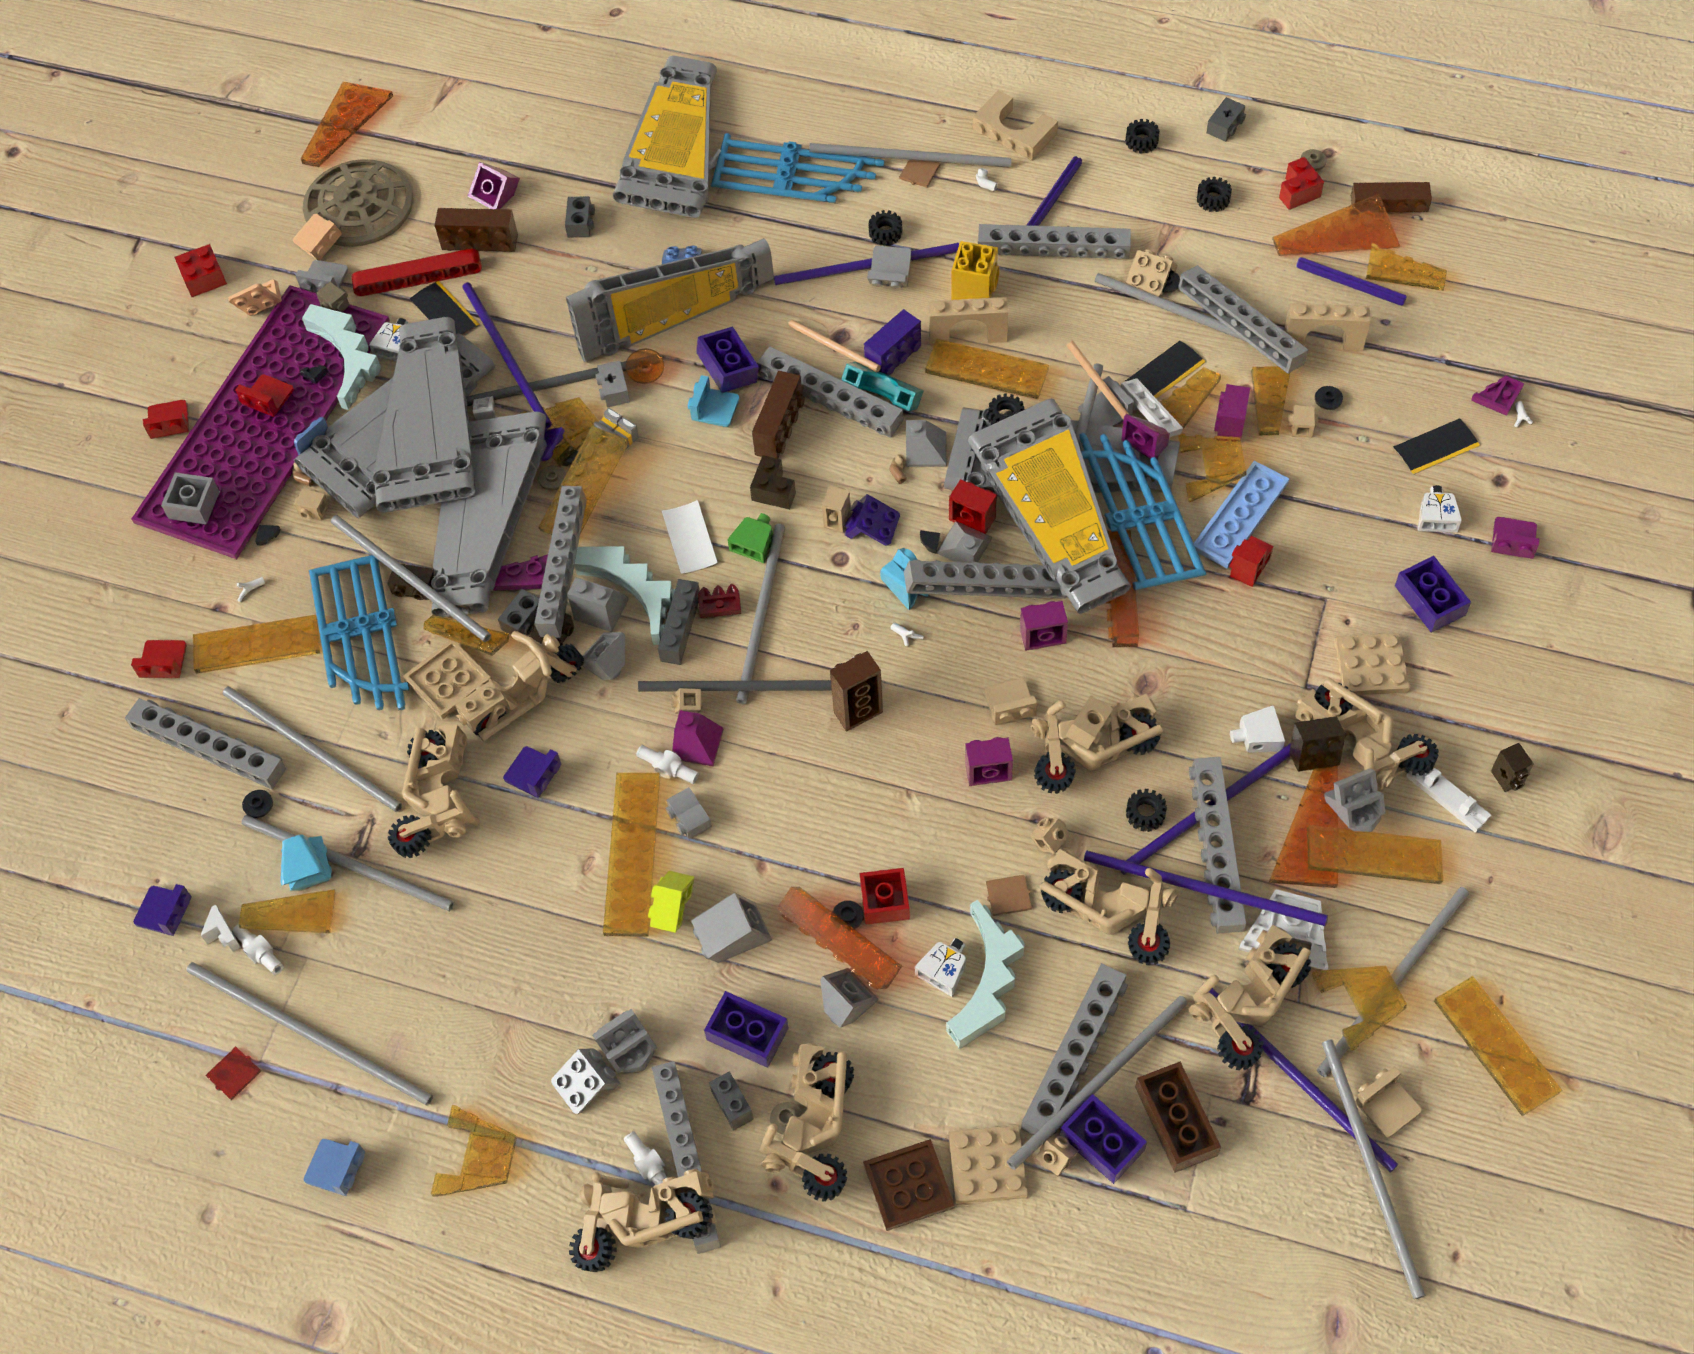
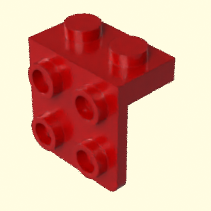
M263 374L257 379L251 389L239 384L235 391L241 404L274 417L292 394L294 388L288 383Z
M186 400L166 402L148 407V418L143 419V426L150 439L189 432Z
M147 640L144 645L142 658H132L131 666L139 678H180L187 644L184 640Z

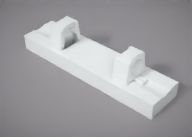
M1137 378L1121 383V389L1126 394H1130L1134 400V411L1138 409L1149 422L1166 429L1170 433L1169 438L1182 433L1183 427Z
M1436 768L1432 769V771L1430 770L1428 774L1424 772L1422 776H1419L1418 772L1416 776L1412 775V771L1407 773L1406 777L1475 833L1490 819V813L1478 805L1475 799L1471 796L1468 797L1443 777L1442 773Z

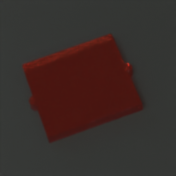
M235 1046L205 1076L216 1085L217 1091L221 1090L232 1100L261 1070L251 1061L250 1056H245Z

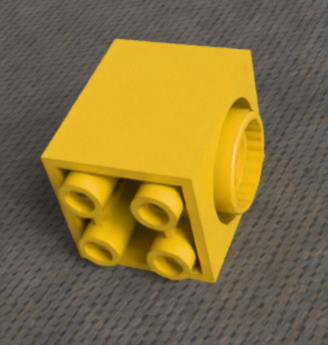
M960 241L951 270V300L992 297V293L996 291L1000 273L998 247Z

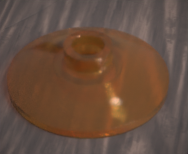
M644 348L630 354L626 360L625 368L627 375L633 381L647 384L656 381L662 375L664 361L662 356L655 350Z

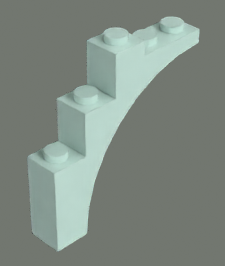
M310 304L302 317L306 330L320 335L331 342L344 358L345 374L337 398L341 408L349 410L352 403H355L360 389L364 387L365 381L373 382L376 375H379L381 365L377 355L367 353L368 344L365 336L355 333L356 325L352 315Z
M624 546L578 547L574 564L577 575L605 579L631 593L640 602L649 617L653 645H659L665 626L663 619H667V609H670L675 592L671 581H653V572H649L648 563L630 564V555L626 554Z
M978 900L970 904V914L979 927L984 942L986 955L985 969L972 999L961 1012L946 1023V1031L959 1049L1005 1020L1006 1007L1002 1000L997 998L1014 988L1016 976L1008 965L1024 956L1025 943L1018 934L1015 935L1012 930L1004 934L1000 923H995L991 918V912L986 905L982 906Z

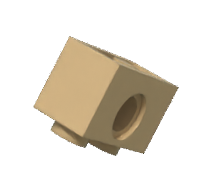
M829 487L822 503L824 528L844 532L846 522L851 515L849 490L842 487Z
M1090 695L1065 736L1084 748L1089 749L1092 742L1097 744L1103 735L1100 729L1106 730L1112 718L1109 715L1113 708Z

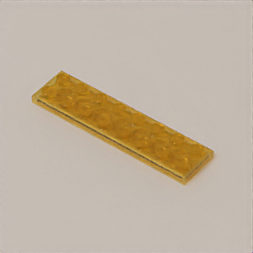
M616 773L603 925L604 936L649 937L650 918H648L652 898L660 773Z

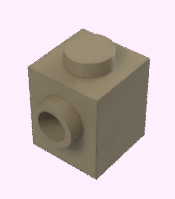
M331 282L316 292L320 305L323 308L342 312L350 305L347 299V292Z

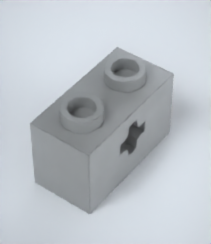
M620 360L597 365L599 373L595 374L597 384L602 385V388L599 389L601 400H606L607 407L629 403L628 390Z

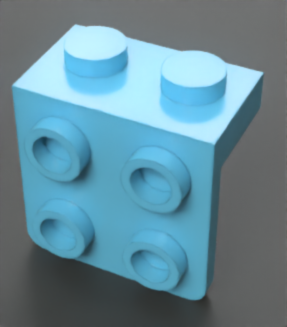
M701 375L699 382L695 383L693 398L690 397L688 401L691 419L729 427L740 398L735 393H721L720 390L711 389L709 377Z

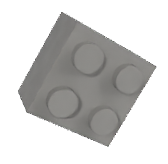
M174 473L161 506L168 519L207 524L220 491L213 478Z

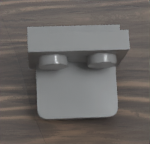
M1370 768L1335 782L1334 789L1324 794L1325 801L1347 825V828L1353 831L1372 832L1380 822L1381 815L1386 813L1384 795L1377 789L1376 772Z
M632 1009L623 1012L592 1035L618 1074L620 1072L631 1073L645 1070L653 1057L654 1050L657 1048Z

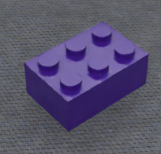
M903 309L864 343V357L881 366L879 372L891 375L896 367L903 364L913 352H917L920 349L921 321Z
M733 326L698 337L696 353L721 393L757 383L759 366Z
M1431 556L1398 574L1395 587L1431 633L1466 616L1471 601L1435 556Z
M725 991L705 1027L704 1033L707 1041L768 1068L789 1027L787 1018Z
M1093 1094L1064 1123L1060 1131V1136L1065 1137L1082 1157L1113 1184L1139 1158L1147 1145V1141Z

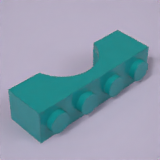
M858 362L847 363L841 379L861 390L882 395L888 398L893 405L907 411L918 409L924 392L922 389L889 375L875 372Z

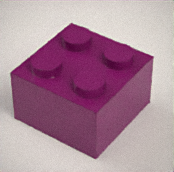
M1226 384L1225 392L1221 391L1214 431L1218 432L1216 440L1241 443L1250 394L1249 387Z
M1049 601L1046 604L1028 605L1021 608L1020 633L1025 651L1066 644L1068 620L1063 601Z
M995 737L991 740H973L970 743H965V767L969 786L1012 781L1013 758L1009 737Z

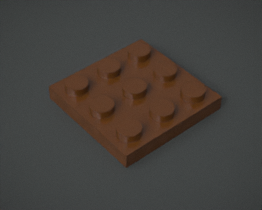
M931 1139L863 1161L886 1231L955 1208Z

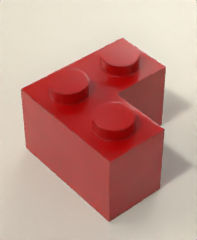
M1302 157L1288 163L1286 181L1282 182L1279 195L1280 200L1287 209L1291 210L1320 198L1324 181L1308 160Z
M1252 535L1249 540L1244 539L1240 546L1236 545L1233 550L1232 556L1234 558L1229 566L1232 568L1230 577L1253 587L1269 562L1274 546Z

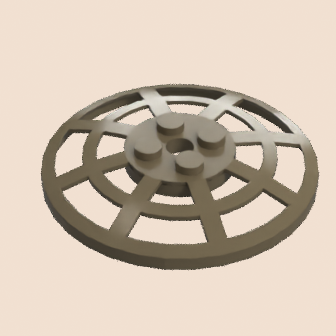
M352 160L328 169L313 181L303 200V213L306 223L313 214L321 213L327 220L333 222L339 230L341 226H364L367 235L357 237L340 236L334 243L339 246H363L388 237L403 225L412 209L413 192L406 176L393 165L377 160ZM373 165L372 168H361V167H360V168L348 169L349 167H353V166ZM382 167L391 170L399 175L402 181L391 182L379 170ZM342 171L331 177L325 184H319L333 173ZM367 172L363 178H352L351 173ZM374 175H377L385 183L375 185L370 180ZM341 176H344L346 180L339 186L330 185ZM394 188H406V200L402 209L393 205L395 197ZM389 189L387 201L379 199L378 191ZM313 190H320L318 207L309 212V198ZM325 192H334L333 199L323 203ZM336 205L340 213L335 218L327 212V209ZM376 205L382 207L377 213L368 217L367 213ZM388 210L398 215L389 225L374 232L371 223L380 219ZM347 215L360 216L361 220L345 221Z

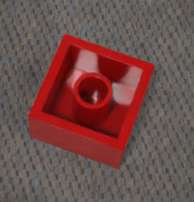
M210 244L174 257L191 297L227 284Z
M960 479L949 496V520L954 523L959 522L986 534L996 519L997 495L990 490H984L971 482Z
M904 868L859 873L865 925L910 920Z

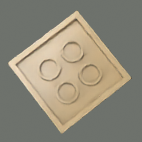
M1399 633L1335 637V647L1343 687L1347 686L1348 690L1356 695L1409 692L1410 687Z
M453 638L403 675L404 680L408 682L412 689L442 720L456 710V703L491 679Z
M1019 1126L948 1132L955 1204L1027 1198L1024 1162L1016 1170L1011 1169L1007 1164V1160L1022 1147Z

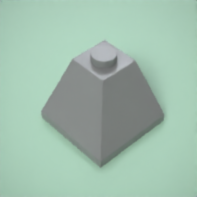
M906 420V467H946V431L927 420Z
M955 522L939 547L937 554L952 561L962 563L978 562L992 537L959 522Z
M604 632L583 654V667L602 680L617 678L621 673L620 670L625 665V634L623 632Z
M849 968L824 975L820 979L824 1012L839 1027L853 1023L878 1001V998Z

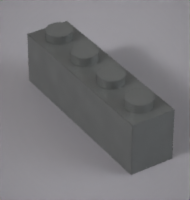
M678 579L658 646L660 662L681 665L699 603L698 594L700 588L698 582Z

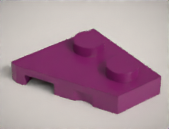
M1504 376L1498 382L1486 386L1484 391L1474 393L1471 401L1507 416L1523 389L1524 383Z

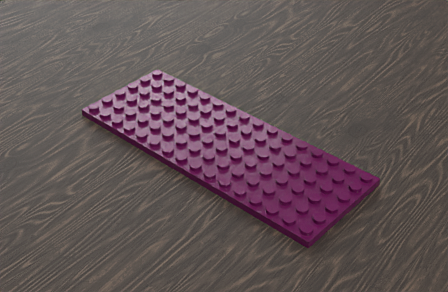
M291 285L288 286L281 297L282 301L273 308L131 518L134 524L234 559L239 557L293 473L294 459L298 456L294 444L295 438L298 434L303 433L314 420L320 417L327 420L339 401L337 395L343 384L345 374L344 358L331 342L320 335L307 331L302 320L310 304L321 307L316 293ZM351 304L342 311V313L352 315L356 325L355 333L365 336L368 344L367 353H370V342L382 325L390 322L389 317ZM318 365L327 367L329 371L316 385L300 374L302 369L318 367ZM265 374L292 385L294 391L277 414L272 417L241 404L235 391L240 384L251 389L257 379ZM174 473L214 479L220 492L207 524L168 519L161 505Z

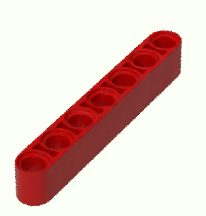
M466 249L354 272L351 276L353 292L361 297L479 273L482 265L478 250Z

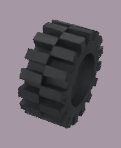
M1140 119V122L1134 120V124L1131 122L1127 126L1125 141L1130 150L1133 148L1135 153L1139 150L1140 154H1142V151L1148 153L1150 150L1152 152L1157 147L1160 130L1158 125H1155L1153 121L1149 123L1148 119H1146V122L1143 119ZM1141 134H1142V135H1146V136H1148V137H1146V138H1141V137H1138L1137 135H1141Z
M1208 177L1206 181L1203 179L1199 183L1197 191V203H1199V206H1203L1205 211L1208 208L1209 212H1212L1213 209H1215V212H1219V208L1221 211L1225 207L1227 208L1232 193L1230 183L1227 184L1228 181H1222L1220 177L1218 180H1216V177H1213L1212 180ZM1214 192L1220 194V196H1211L1208 193Z
M881 210V214L876 212V216L872 215L871 219H869V237L872 238L873 242L877 241L878 245L880 243H883V246H886V243L893 245L892 241L897 243L902 235L901 217L897 216L895 212L891 214L890 210L885 213V210ZM882 226H890V227H892V228L889 229V230H881V229H879V228L882 227Z
M1007 393L1003 397L997 395V399L994 397L988 407V420L991 422V425L1010 417L999 414L1001 410H1011L1014 414L1025 410L1023 401H1020L1019 397L1014 399L1013 394L1007 397Z
M1140 789L1137 790V794L1134 792L1131 794V798L1129 797L1126 818H1129L1128 822L1130 825L1134 823L1133 828L1137 829L1139 826L1141 827L1140 831L1144 832V828H1147L1148 832H1150L1152 827L1156 830L1159 828V825L1163 824L1167 811L1165 798L1162 799L1160 793L1156 795L1155 790H1152V793H1148L1149 789H1145L1144 793H1142ZM1143 804L1151 805L1155 813L1151 816L1141 815L1138 812V807Z

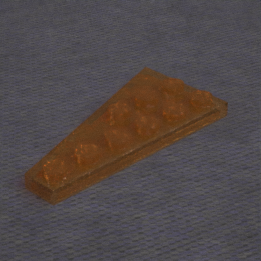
M342 82L301 157L302 164L320 167L393 97L392 91Z
M1379 194L1272 238L1279 256L1400 247Z
M1338 766L1313 769L1269 883L1337 888L1338 815L1325 801L1324 794L1334 789V783L1338 781Z

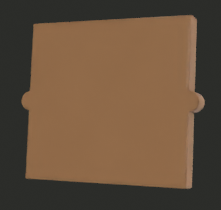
M909 160L899 179L910 182L912 185L916 184L927 188L940 163Z
M1024 875L986 881L989 895L987 901L990 902L993 916L1032 909L1029 898L1030 890L1027 889Z

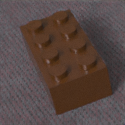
M438 208L434 226L442 250L461 251L476 249L486 252H515L518 232L512 209Z
M778 370L752 430L755 456L762 457L764 455L778 459L780 454L784 453L785 441L787 438H790L792 425L798 419V410L803 407L805 397L802 395L804 385L801 384L800 375Z
M868 651L856 654L851 660L839 663L830 670L833 711L846 732L883 713L881 669Z
M1181 1061L1137 1078L1135 1088L1174 1173L1219 1155L1221 1145Z

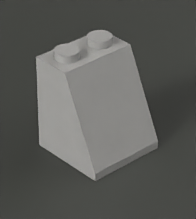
M577 577L567 593L574 620L610 632L613 631L629 600L626 595L614 589Z
M733 893L691 920L694 926L693 933L701 942V951L704 957L717 963L772 940L756 903L737 893Z

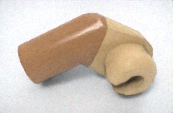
M898 454L892 460L889 468L899 484L904 483L907 479L902 472L906 462V458L902 454Z
M294 462V468L292 469L294 480L310 487L313 486L314 481Z

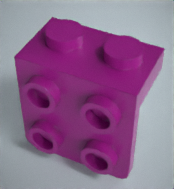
M1496 517L1491 552L1533 559L1539 546V538H1536L1537 524L1529 521Z

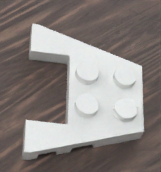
M1276 889L1269 899L1322 914L1321 901ZM1262 910L1239 946V950L1250 952L1252 947L1256 949L1259 945V942L1256 940L1262 930L1268 931L1272 925H1275L1291 935V940L1311 945V954L1308 957L1311 960L1309 965L1311 969L1325 973L1328 971L1324 926Z

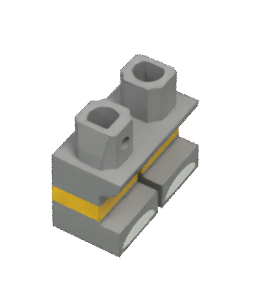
M610 408L604 412V417L599 422H594L595 429L590 434L591 441L596 445L605 440L604 449L611 455L618 449L624 452L639 438L637 426L626 418H622L620 414Z

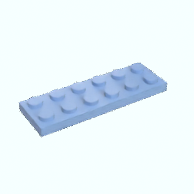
M1253 461L1194 542L1197 553L1228 568L1234 558L1232 553L1236 545L1240 546L1244 539L1248 540L1288 485L1289 478Z

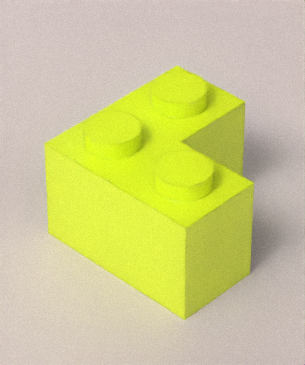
M668 871L664 877L660 878L658 884L653 886L651 897L654 898V902L648 913V918H651L650 927L674 933L677 932L682 926L685 904L692 897L694 876Z

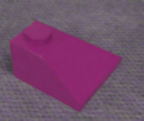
M479 162L468 197L490 209H501L514 196L520 178L506 170Z
M1126 414L1123 420L1121 441L1128 440L1134 449L1150 459L1152 457L1157 458L1168 446L1170 433L1152 422Z
M680 710L674 729L672 752L676 753L681 758V761L714 767L724 729L702 714Z

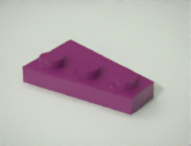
M548 554L538 557V555L530 557L531 560L522 563L514 562L501 566L493 591L541 589Z

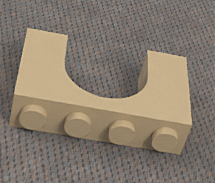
M998 90L973 116V130L1015 151L1021 156L1033 160L1057 135L1058 121L1043 113L1026 129L1012 130L1005 127L1001 122L1013 111V97Z
M1007 297L929 301L930 346L949 345L951 327L960 321L971 319L981 321L987 326L988 343L1007 342Z
M1290 303L1284 331L1304 346L1306 336L1312 329L1323 325L1337 326L1344 330L1342 335L1343 351H1363L1371 322L1370 306Z

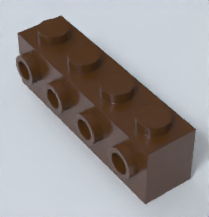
M1430 182L1353 183L1350 195L1352 213L1429 212L1432 201Z

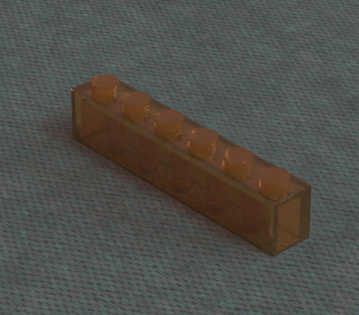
M1110 530L1107 533L1117 559L1116 564L1131 587L1123 595L1106 602L1110 607L1106 611L1107 621H1111V627H1108V639H1112V647H1138L1139 626L1136 590L1132 586V583L1135 582V575L1118 532H1111ZM1126 530L1132 544L1131 530Z
M791 887L777 907L782 912L781 916L785 920L796 923L799 926L798 929L803 934L814 937L816 944L823 949L828 948L832 951V956L842 963L845 961L851 966L850 970L858 976L863 975L868 979L867 983L874 989H887L902 968L901 964L801 887Z

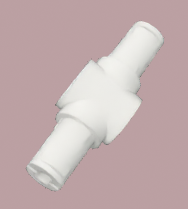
M641 745L636 753L638 758L651 763L654 771L663 778L679 777L691 784H695L698 779L699 772L684 766L681 758L672 751L656 752Z
M238 924L233 928L232 933L242 943L244 948L242 950L255 964H263L273 975H277L283 970V964L273 955V947L262 935L252 934L243 924Z
M635 1131L628 1134L624 1138V1142L633 1153L634 1165L645 1180L653 1181L655 1185L663 1183L662 1180L668 1177L664 1173L665 1169L663 1167H665V1164L654 1149L651 1150L649 1147H646Z

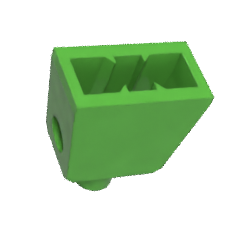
M761 513L757 520L750 517L744 518L728 538L729 551L765 563L773 537L772 526L769 525L770 517Z

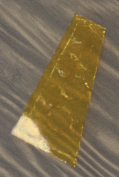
M1372 243L1366 279L1444 290L1447 270L1425 262L1418 263L1409 256L1402 257L1396 255L1395 251L1380 249L1378 245Z
M1279 366L1252 367L1251 375L1258 435H1279L1290 373H1286Z
M1203 367L1189 378L1184 386L1175 389L1170 397L1166 400H1161L1160 403L1184 429L1219 383L1221 374Z
M435 615L424 621V630L491 656L509 642V634L487 628L484 629L491 634V638L489 641L484 642L458 621Z
M335 889L242 904L239 928L330 933L336 894Z

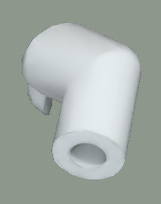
M978 169L976 179L979 186L995 192L998 183L988 179V171L986 169Z

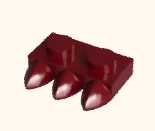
M734 584L729 585L726 594L719 585L714 588L712 595L705 587H702L699 591L700 619L742 614L739 590Z

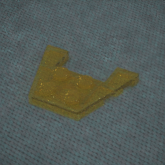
M580 397L555 403V406L545 409L543 407L554 428L562 427L565 430L562 435L565 442L556 446L552 458L559 467L590 438V434L595 429L594 422H599Z
M1183 433L1178 435L1181 453L1202 449L1206 479L1185 483L1189 502H1193L1247 475L1241 439L1239 437L1214 436V438H1208L1195 434V437L1186 436Z
M1386 966L1312 972V977L1321 993L1344 985L1363 1022L1342 1029V1034L1351 1051L1357 1049L1361 1042L1369 1039L1382 1025L1385 1026L1407 1008V1003Z
M452 1105L447 1126L453 1129L470 1131L460 1176L435 1174L431 1195L439 1197L507 1184L517 1140L516 1135L492 1123H488L456 1105Z

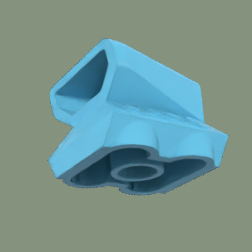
M902 548L898 549L893 560L881 569L880 576L887 587L910 610L914 606L918 594L907 593L904 570L909 561L918 559L911 550Z
M301 834L282 841L281 886L289 884L290 891H300L330 880L332 868L328 864L326 856L327 847L323 843L322 836L308 838Z

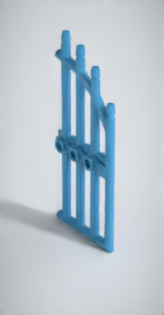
M725 133L711 187L835 203L836 196L829 194L838 190L861 192V185H853L850 182L855 178L876 179V173L861 171L864 164L884 166V160L866 156L812 153L808 149H801L802 144H796V142L791 141L788 143L784 142L783 146L732 140L731 135ZM728 147L781 153L780 160L731 154L727 153ZM799 156L856 163L854 169L800 163L798 161ZM725 160L778 168L777 173H768L723 166ZM796 170L846 177L836 182L795 176ZM721 174L771 180L774 181L773 187L721 181L720 178ZM794 183L824 187V189L811 193L792 190V186Z
M1081 433L1079 438L1081 443H1083L1084 451H1081L1083 459H1088L1110 512L1104 515L1107 526L1111 532H1118L1138 580L1132 583L1133 589L1140 590L1206 575V571L1157 458L1152 457L1150 459L1153 468L1137 459L1128 440L1123 442L1127 455L1115 452L1106 434L1100 436V441L1105 451L1093 450L1087 435ZM1096 458H1107L1129 509L1117 510ZM1118 461L1132 466L1148 505L1136 506ZM1143 472L1159 482L1166 501L1155 502ZM1175 520L1195 569L1184 571L1164 521ZM1156 524L1176 573L1165 575L1145 525ZM1137 527L1156 573V578H1145L1126 529Z
M373 555L309 570L327 680L330 688L336 687L335 675L350 684L352 700L355 705L361 703L359 688L372 691L377 710H382L384 707L382 692H395L397 707L399 710H404L405 700L403 691L410 689L408 682L401 683L391 631L392 627L397 626L394 608L387 609L379 560ZM366 564H371L379 607L378 612L369 614L366 611L358 567ZM351 569L359 616L349 619L346 617L338 571ZM330 573L339 621L326 624L318 576ZM383 630L393 684H380L371 638L372 632ZM363 635L371 682L357 679L351 637ZM342 640L348 673L333 663L330 642Z

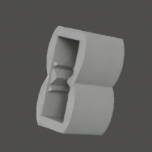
M689 787L666 800L668 805L665 808L671 819L675 818L678 822L676 827L681 835L685 834L688 839H691L712 827L710 818Z

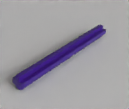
M1077 156L1072 158L1026 224L1027 226H1039L1081 166V158Z
M1300 257L1296 264V267L1400 306L1404 305L1407 298L1402 293Z

